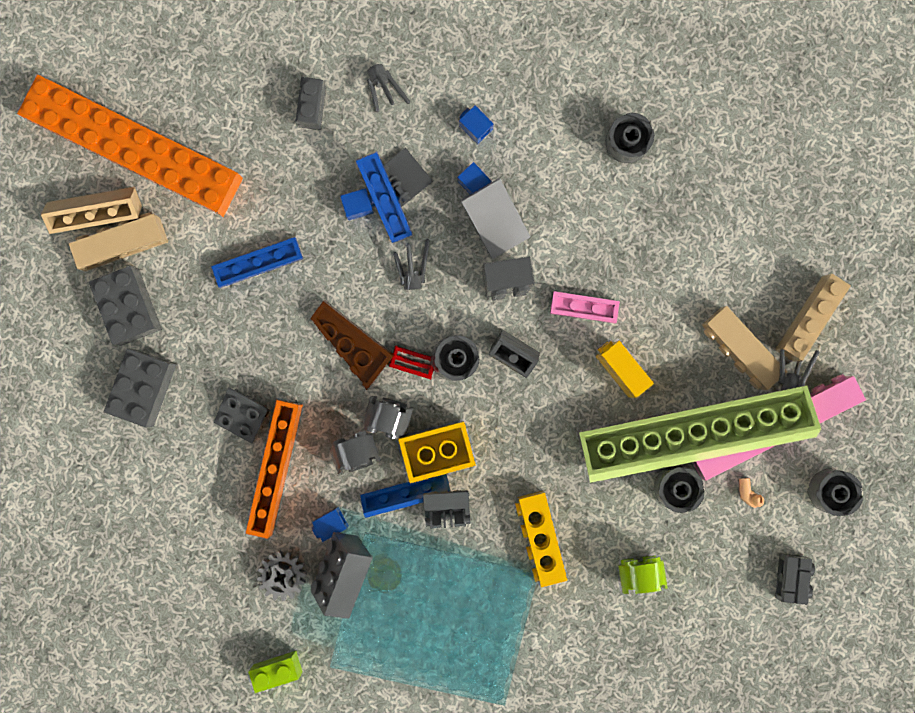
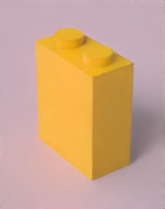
M612 340L607 341L597 349L600 353L595 357L628 397L637 398L654 384L620 340L612 342Z

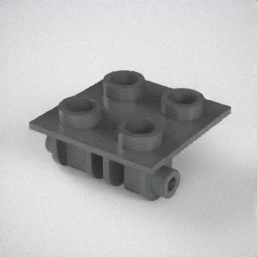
M406 147L387 163L383 164L401 207L433 182Z
M228 387L213 423L252 444L264 417H267L270 409L267 408V405L255 402L256 399H250L249 395L246 396L238 392V389L233 390Z
M468 490L423 493L426 527H430V529L442 528L441 520H443L444 528H446V520H450V527H453L452 519H455V527L471 524Z

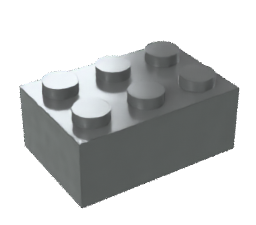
M530 256L485 263L483 265L482 275L486 298L491 297L492 301L505 299L507 294H513V297L525 296L535 284Z
M130 265L89 281L112 345L122 346L162 330L139 268Z
M126 349L104 413L145 428L154 427L177 364L136 349Z
M333 532L331 540L327 542L325 556L320 561L317 577L311 584V593L324 616L349 619L373 558L356 535Z

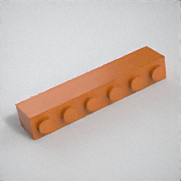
M276 400L245 534L267 539L273 535L303 404Z

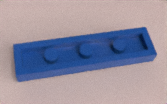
M376 151L356 159V163L391 242L394 243L413 234L378 152Z
M294 237L211 267L218 287L222 288L304 258L297 238Z
M447 474L361 494L360 498L365 518L423 503V493L434 491L450 492Z

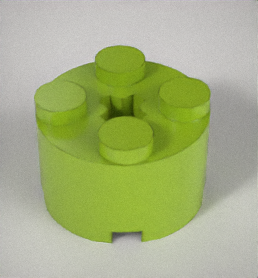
M656 555L643 556V561L639 562L634 560V558L621 559V564L618 565L622 593L629 594V590H635V594L661 591V587L667 589L664 561L660 557H656Z

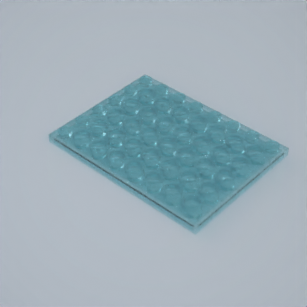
M364 532L362 545L366 547L373 558L350 618H342L330 668L505 706L536 586L533 573L527 570Z

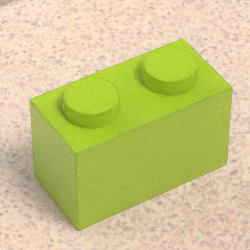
M296 651L255 663L248 671L255 693L299 680L303 672Z

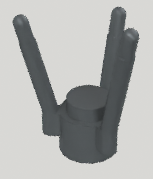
M376 64L367 70L370 77L367 82L371 89L373 104L377 113L380 110L375 85L377 88L382 87L392 106L395 104L386 85L388 80L404 101L410 104L406 94L392 78L389 70H385L383 64Z
M429 239L425 241L420 275L418 271H413L410 243L406 245L409 272L404 274L398 253L394 252L401 285H404V290L422 289V283H425Z
M784 349L780 350V376L778 383L782 384L781 391L805 386L806 379L820 353L819 350L814 352L802 378L799 375L802 361L796 362L794 373H787V376H785Z

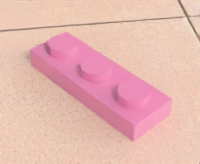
M554 291L550 314L616 324L620 301Z

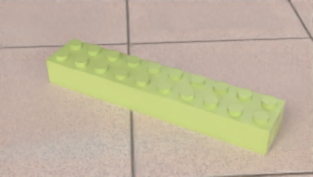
M802 386L589 430L579 434L591 483L815 438L818 436L821 426L808 386Z

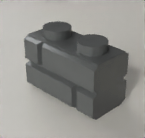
M301 77L296 123L299 128L321 130L326 85L322 79Z
M502 329L490 348L489 356L496 360L499 359V362L527 378L537 365L540 352Z
M779 553L776 599L785 603L808 604L809 599L813 595L810 579L815 573V565L812 563L811 558Z

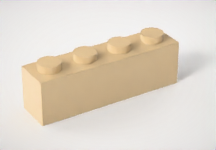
M135 187L47 202L41 216L49 234L137 219L142 205Z
M145 213L140 215L137 220L122 221L117 224V227L111 229L102 228L96 231L97 234L91 236L82 235L75 238L76 241L69 243L77 269L88 271L168 243L160 217L152 213Z
M834 274L822 276L775 350L780 353V350L784 349L785 357L793 362L803 361L851 285Z
M728 306L721 307L702 324L705 328V335L712 341L715 339L719 343L720 351L727 357L731 356L735 361L734 366L741 373L745 372L751 378L749 382L757 390H769L778 382L780 363Z

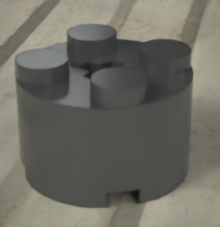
M627 113L617 118L606 135L605 143L608 154L621 163H635L640 160L654 142L655 133L650 125V121L638 113ZM628 135L631 136V141L628 140Z
M455 335L443 338L434 346L431 353V366L436 374L445 380H464L472 376L479 365L477 347L472 340L465 336ZM457 353L458 355L456 358L459 361L452 363L453 359L451 358V355Z
M370 396L363 420L364 430L377 433L378 430L385 432V436L388 438L398 439L399 436L402 437L407 433L413 407L406 409L407 404L384 397L382 401H377V396Z
M361 431L353 434V439L345 440L341 438L331 442L333 447L330 448V452L338 475L344 474V469L345 471L349 470L350 473L373 465V459L377 462L381 461L372 434Z
M677 465L663 469L657 475L653 488L657 500L664 507L676 513L690 512L698 508L704 499L705 493L701 477L695 471ZM678 485L682 489L680 493L676 490V487Z
M827 468L819 471L813 476L807 489V494L812 504L818 510L834 516L851 515L859 509L863 502L861 482L853 474L841 470Z

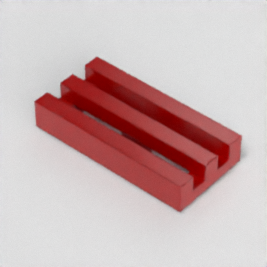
M395 346L393 351L394 357L391 359L389 367L431 380L434 372L432 366L398 356L397 354L400 351L431 361V356ZM395 360L428 369L429 372L426 374L394 363Z

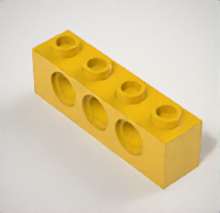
M539 491L519 496V503H515L518 517H523L524 524L520 526L523 538H528L530 546L526 547L529 560H534L536 567L532 569L534 581H539L541 588L568 581L545 492ZM539 512V521L535 523L530 522L528 519L530 513ZM537 534L546 535V540L542 544H536L534 542L535 536ZM543 556H550L551 563L549 565L543 566L540 564V559Z

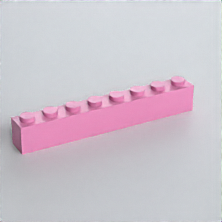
M841 374L832 378L831 384L827 386L821 384L811 389L813 393L810 395L819 423L866 401L854 376ZM774 446L692 463L701 479L707 481Z

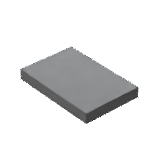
M500 178L460 200L492 259L530 238Z

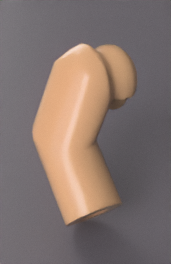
M739 478L741 500L753 508L763 506L764 498L751 490L750 478Z

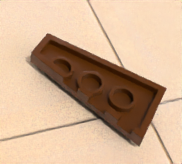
M326 300L320 304L310 318L324 337L332 343L339 356L346 361L353 374L357 375L366 390L371 387L394 357L392 352Z

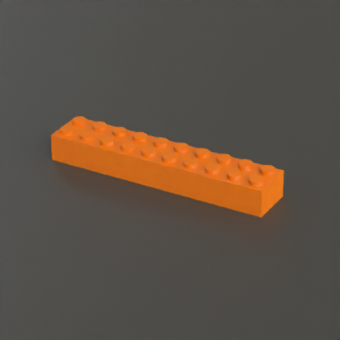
M38 74L17 113L29 122L224 217L243 179L237 172Z

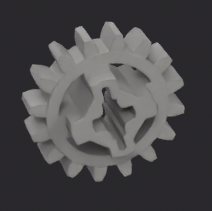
M282 551L278 552L277 557L273 553L270 554V561L268 559L262 561L265 567L258 568V572L262 573V575L257 577V581H263L259 588H266L265 596L267 597L271 593L273 594V600L281 596L282 601H285L287 595L291 599L294 598V591L300 593L302 590L300 585L306 583V580L302 577L307 574V571L301 570L305 565L304 562L298 564L299 556L291 558L290 551L285 556H283ZM282 561L289 563L291 566L284 565ZM271 566L272 575L268 578V571ZM279 573H281V574H284V573H285V574H286V577L279 579L278 574H279ZM296 574V582L293 586V582L291 579L292 576Z

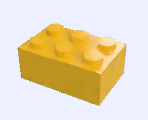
M464 421L398 439L410 483L476 466Z

